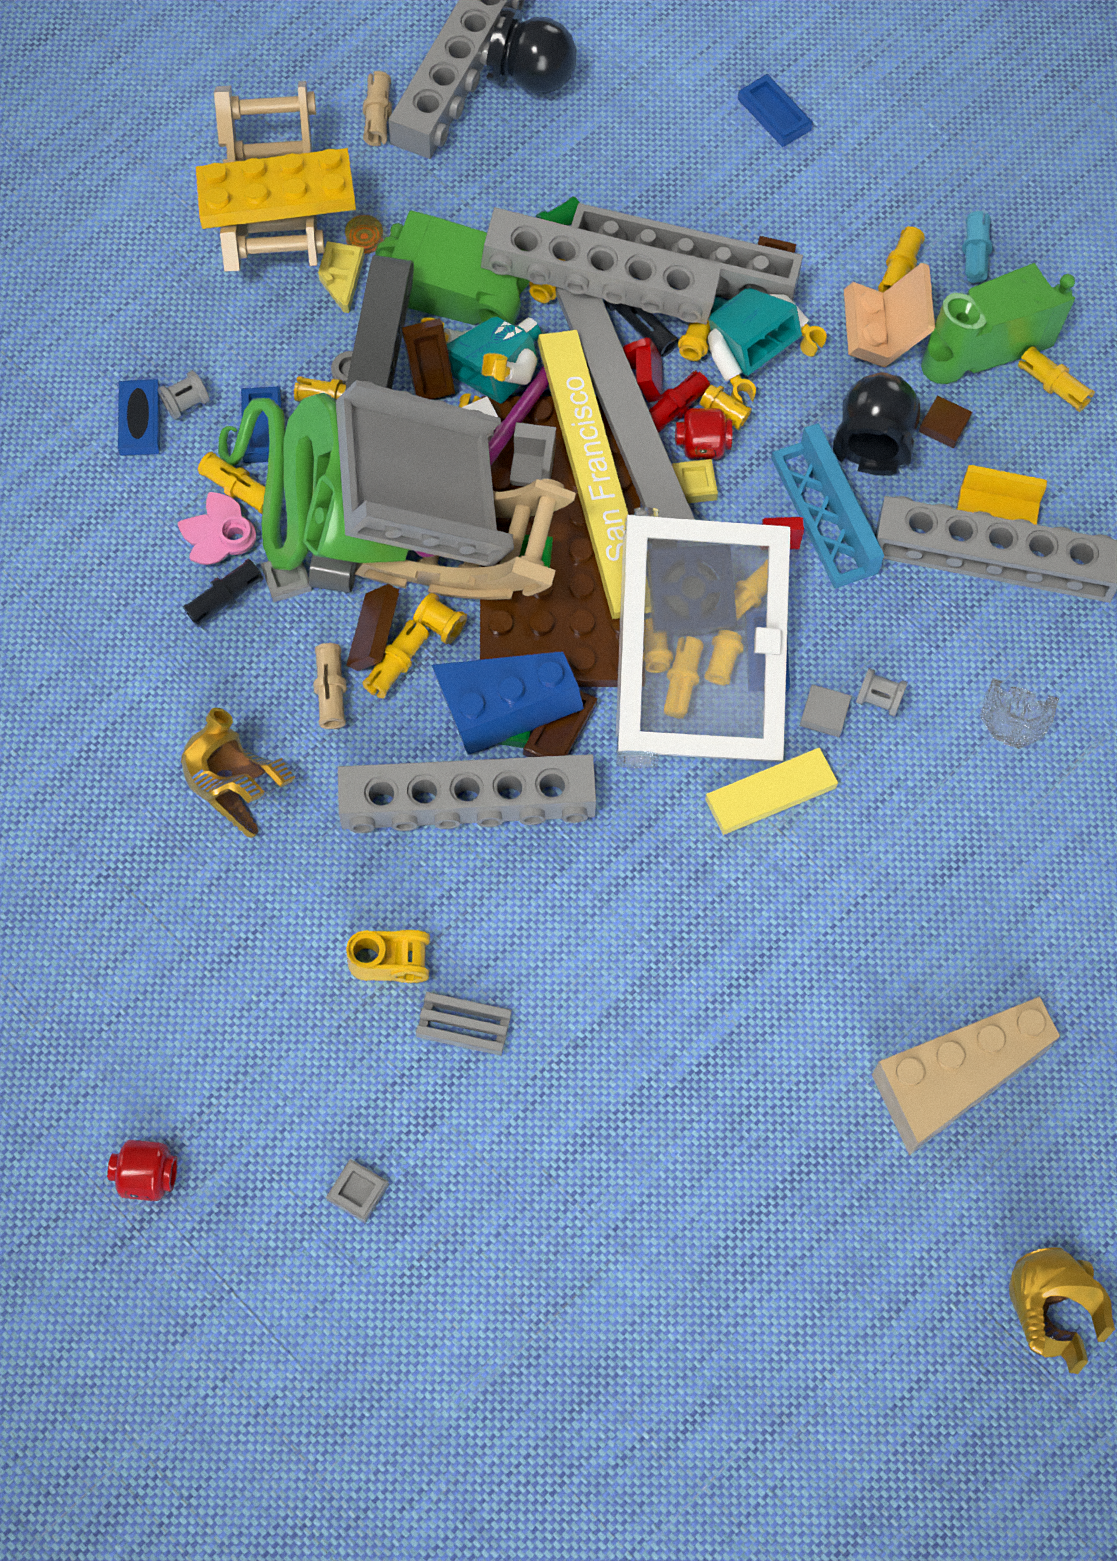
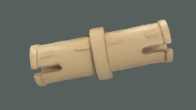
M374 71V75L370 73L367 78V97L363 102L362 108L365 115L363 140L371 146H381V142L383 144L387 142V121L392 114V104L389 102L391 77L385 72Z
M323 643L315 647L317 679L313 682L314 693L318 695L319 725L324 729H338L346 724L344 719L343 693L346 692L347 685L346 679L342 677L341 648L335 643Z

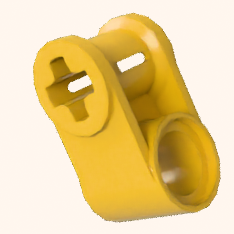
M419 930L359 931L352 935L347 943L348 969L354 977L364 981H397L401 983L427 981L429 979V970L425 968L426 946L430 943V935ZM362 949H372L378 954L375 960L368 963L358 961L355 955ZM409 951H412V962H408Z

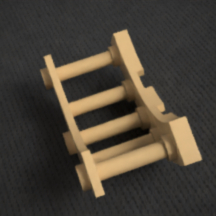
M299 81L298 96L242 100L239 99V96H232L231 86H216L214 101L219 147L226 146L227 159H223V163L245 161L250 158L261 159L284 156L291 153L312 152L309 115H316V102L314 91H307L306 81ZM300 112L301 141L244 144L243 140L236 141L235 120L241 119V115ZM317 215L222 226L220 229L224 272L240 271L241 259L248 258V254L308 250L309 266H317L318 254L325 253L323 229L317 230ZM306 230V235L246 238L249 237V233Z
M536 479L531 484L515 490L493 491L496 518H512L508 533L513 534L514 550L501 559L500 564L495 566L480 567L479 564L465 561L458 567L439 566L438 560L440 556L435 555L433 557H422L417 562L405 560L398 562L357 563L354 574L405 589L407 582L428 585V593L433 592L436 595L455 598L511 599L513 591L523 590L522 594L525 596L534 595L552 586L556 571L545 567L544 562L541 561L553 512L573 502L576 493L564 489L562 483L552 479ZM530 516H535L525 556L519 557Z

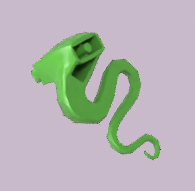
M325 392L303 398L289 417L287 427L285 425L284 412L274 400L270 398H255L244 410L239 431L233 426H226L221 430L218 454L221 459L232 466H236L245 455L258 416L264 411L268 417L270 443L261 523L263 548L268 561H271L274 569L290 571L303 563L309 550L318 557L356 563L405 561L407 552L410 549L345 535L336 413L337 399ZM230 430L238 431L231 455H229L227 447ZM285 491L287 538L283 545L280 519Z

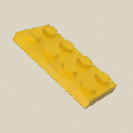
M348 148L325 149L323 151L301 154L291 153L277 157L250 158L245 161L196 166L199 218L202 229L356 210Z

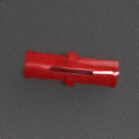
M694 370L677 387L667 389L661 394V399L649 409L658 433L674 419L682 418L688 408L704 395L710 383L700 371Z

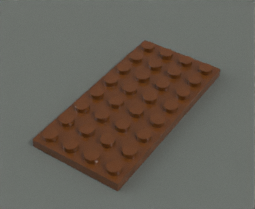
M509 396L501 404L489 398L497 416L501 418V422L505 420L521 396ZM540 396L522 423L556 427V449L551 479L562 483L564 489L575 492L576 495L573 502L553 512L547 536L553 537L550 568L556 570L552 586L530 596H525L522 594L523 590L513 591L511 599H480V660L563 652L578 687H618L620 618L612 619L553 398L552 396ZM596 396L628 515L641 516L639 496L598 396ZM514 434L491 465L492 486L495 492L510 491L524 487L510 483L514 457ZM530 516L525 532L527 535L531 533L535 516ZM496 518L497 531L508 533L512 518ZM644 661L642 665V687L645 685Z

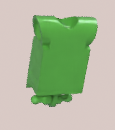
M409 210L404 226L400 223L393 224L390 229V236L384 238V241L378 244L375 255L413 260L414 262L409 309L471 325L481 324L492 317H499L515 326L521 309L519 295L528 286L530 281L511 275H498L491 270L481 268L487 232Z
M1032 263L972 287L968 290L967 295L952 293L946 296L937 316L935 329L930 335L922 357L921 368L923 374L935 383L949 384L960 379L968 370L977 373L1021 359L1023 354L1032 346L1036 347L1039 352L1053 347L1075 300L1071 289L1075 285L1074 276L1064 274L1060 278V284L1052 288L1037 265Z

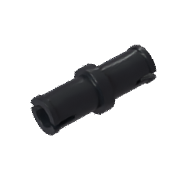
M248 558L221 580L218 577L210 582L211 587L182 607L197 627H200L203 622L225 606L231 608L235 605L236 598L259 581L264 580V578L259 574L261 572L256 565Z

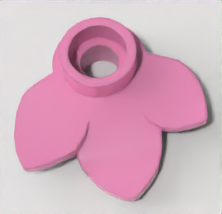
M208 493L206 499L207 514L178 522V528L184 539L191 545H194L189 558L198 564H216L229 554H243L249 551L256 541L255 528L249 520L242 517L239 503L233 498L220 493ZM235 534L243 535L240 539L230 540L231 536Z

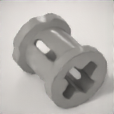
M193 370L187 373V378L166 388L163 385L158 388L159 396L174 420L181 417L180 412L199 402L206 404L210 401L205 386Z
M868 668L856 703L861 705L864 702L888 710L889 715L895 717L908 682L902 680L897 683L875 675V670Z

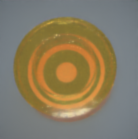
M359 215L352 218L345 227L347 245L364 247L365 254L375 252L378 244L383 242L384 238L380 221L370 215Z

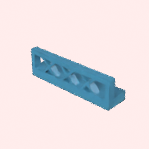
M817 423L805 427L800 443L773 451L771 459L799 517H803V524L834 589L878 574L884 553L820 424ZM803 455L809 467L806 474L802 475L789 470L785 461ZM805 487L822 493L825 500L821 508L804 501L802 494ZM821 519L838 525L841 533L837 541L820 534L818 526ZM837 552L854 558L858 568L840 574L834 563Z

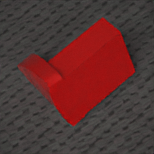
M643 338L625 345L622 348L631 369H635L637 372V384L648 403L659 401L663 393L662 358L651 338Z

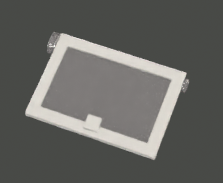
M651 507L634 509V515H627L625 517L616 714L617 766L658 767L659 755L772 762L783 761L790 527L659 517V509Z

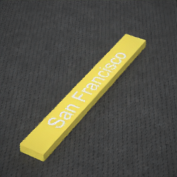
M577 330L540 334L538 337L540 354L612 619L620 618L623 535L626 533L628 515L625 500ZM646 579L644 614L651 613L650 594Z

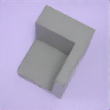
M516 422L514 457L510 475V483L512 485L525 487L536 479H551L556 449V427Z

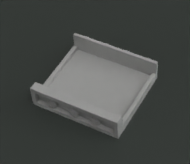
M356 380L336 400L346 536L488 567L494 566L514 550L513 534L497 531L487 437L501 424V418L484 414L479 410H469L453 406L445 401H434L415 396L407 391H397L381 387L369 381Z

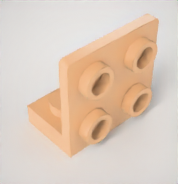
M920 263L884 293L856 282H852L844 289L848 355L887 367L935 329L930 267L927 264Z

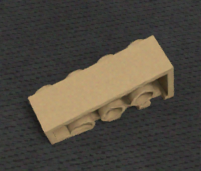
M1040 996L878 1062L872 1077L909 1156L969 1109L984 1100L998 1087L1046 1053L1058 1040L1060 1035Z

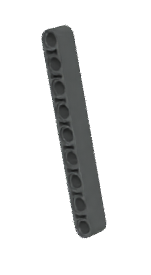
M373 255L345 391L356 380L369 381L375 385L392 389L403 335L402 327L405 325L413 283V260ZM312 554L309 586L351 593L354 587L356 577L354 573L357 563L318 557Z

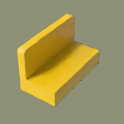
M968 465L959 489L956 509L973 513L978 511L987 512L993 517L1009 520L1024 519L1037 525L1040 502L1046 491L1047 480Z

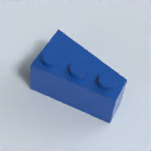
M563 652L432 665L467 755L584 709L578 684Z

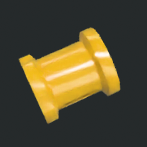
M432 592L421 601L414 613L413 620L415 624L419 622L439 634L443 643L451 644L465 626L467 614L462 611H453L439 602V596Z

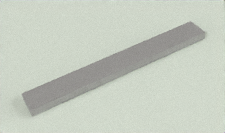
M556 287V296L570 330H577L591 382L646 516L695 520L602 298L586 294H574L566 289ZM656 539L658 545L673 541L670 539Z

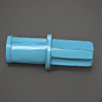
M983 211L971 212L967 216V237L962 244V251L966 255L965 275L967 276V281L973 284L986 280L988 276V255L993 250V243L989 236L991 217L988 213L984 215Z

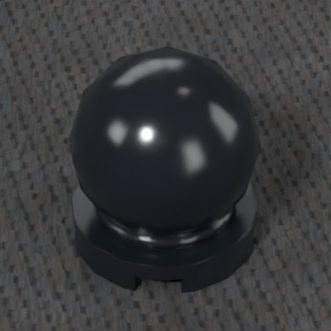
M504 6L500 11V16L505 17L502 28L494 26L489 43L486 64L493 66V71L491 73L488 72L486 79L503 85L508 77L511 76L518 86L532 93L547 94L560 89L571 78L576 66L577 49L572 35L561 23L551 18L533 17L523 22L522 12L519 9Z
M884 372L865 376L853 384L843 400L842 423L837 427L833 441V452L837 459L843 462L847 458L849 461L859 464L857 471L877 476L895 474L898 466L903 464L909 465L914 447L912 435L920 419V400L913 388L902 377Z

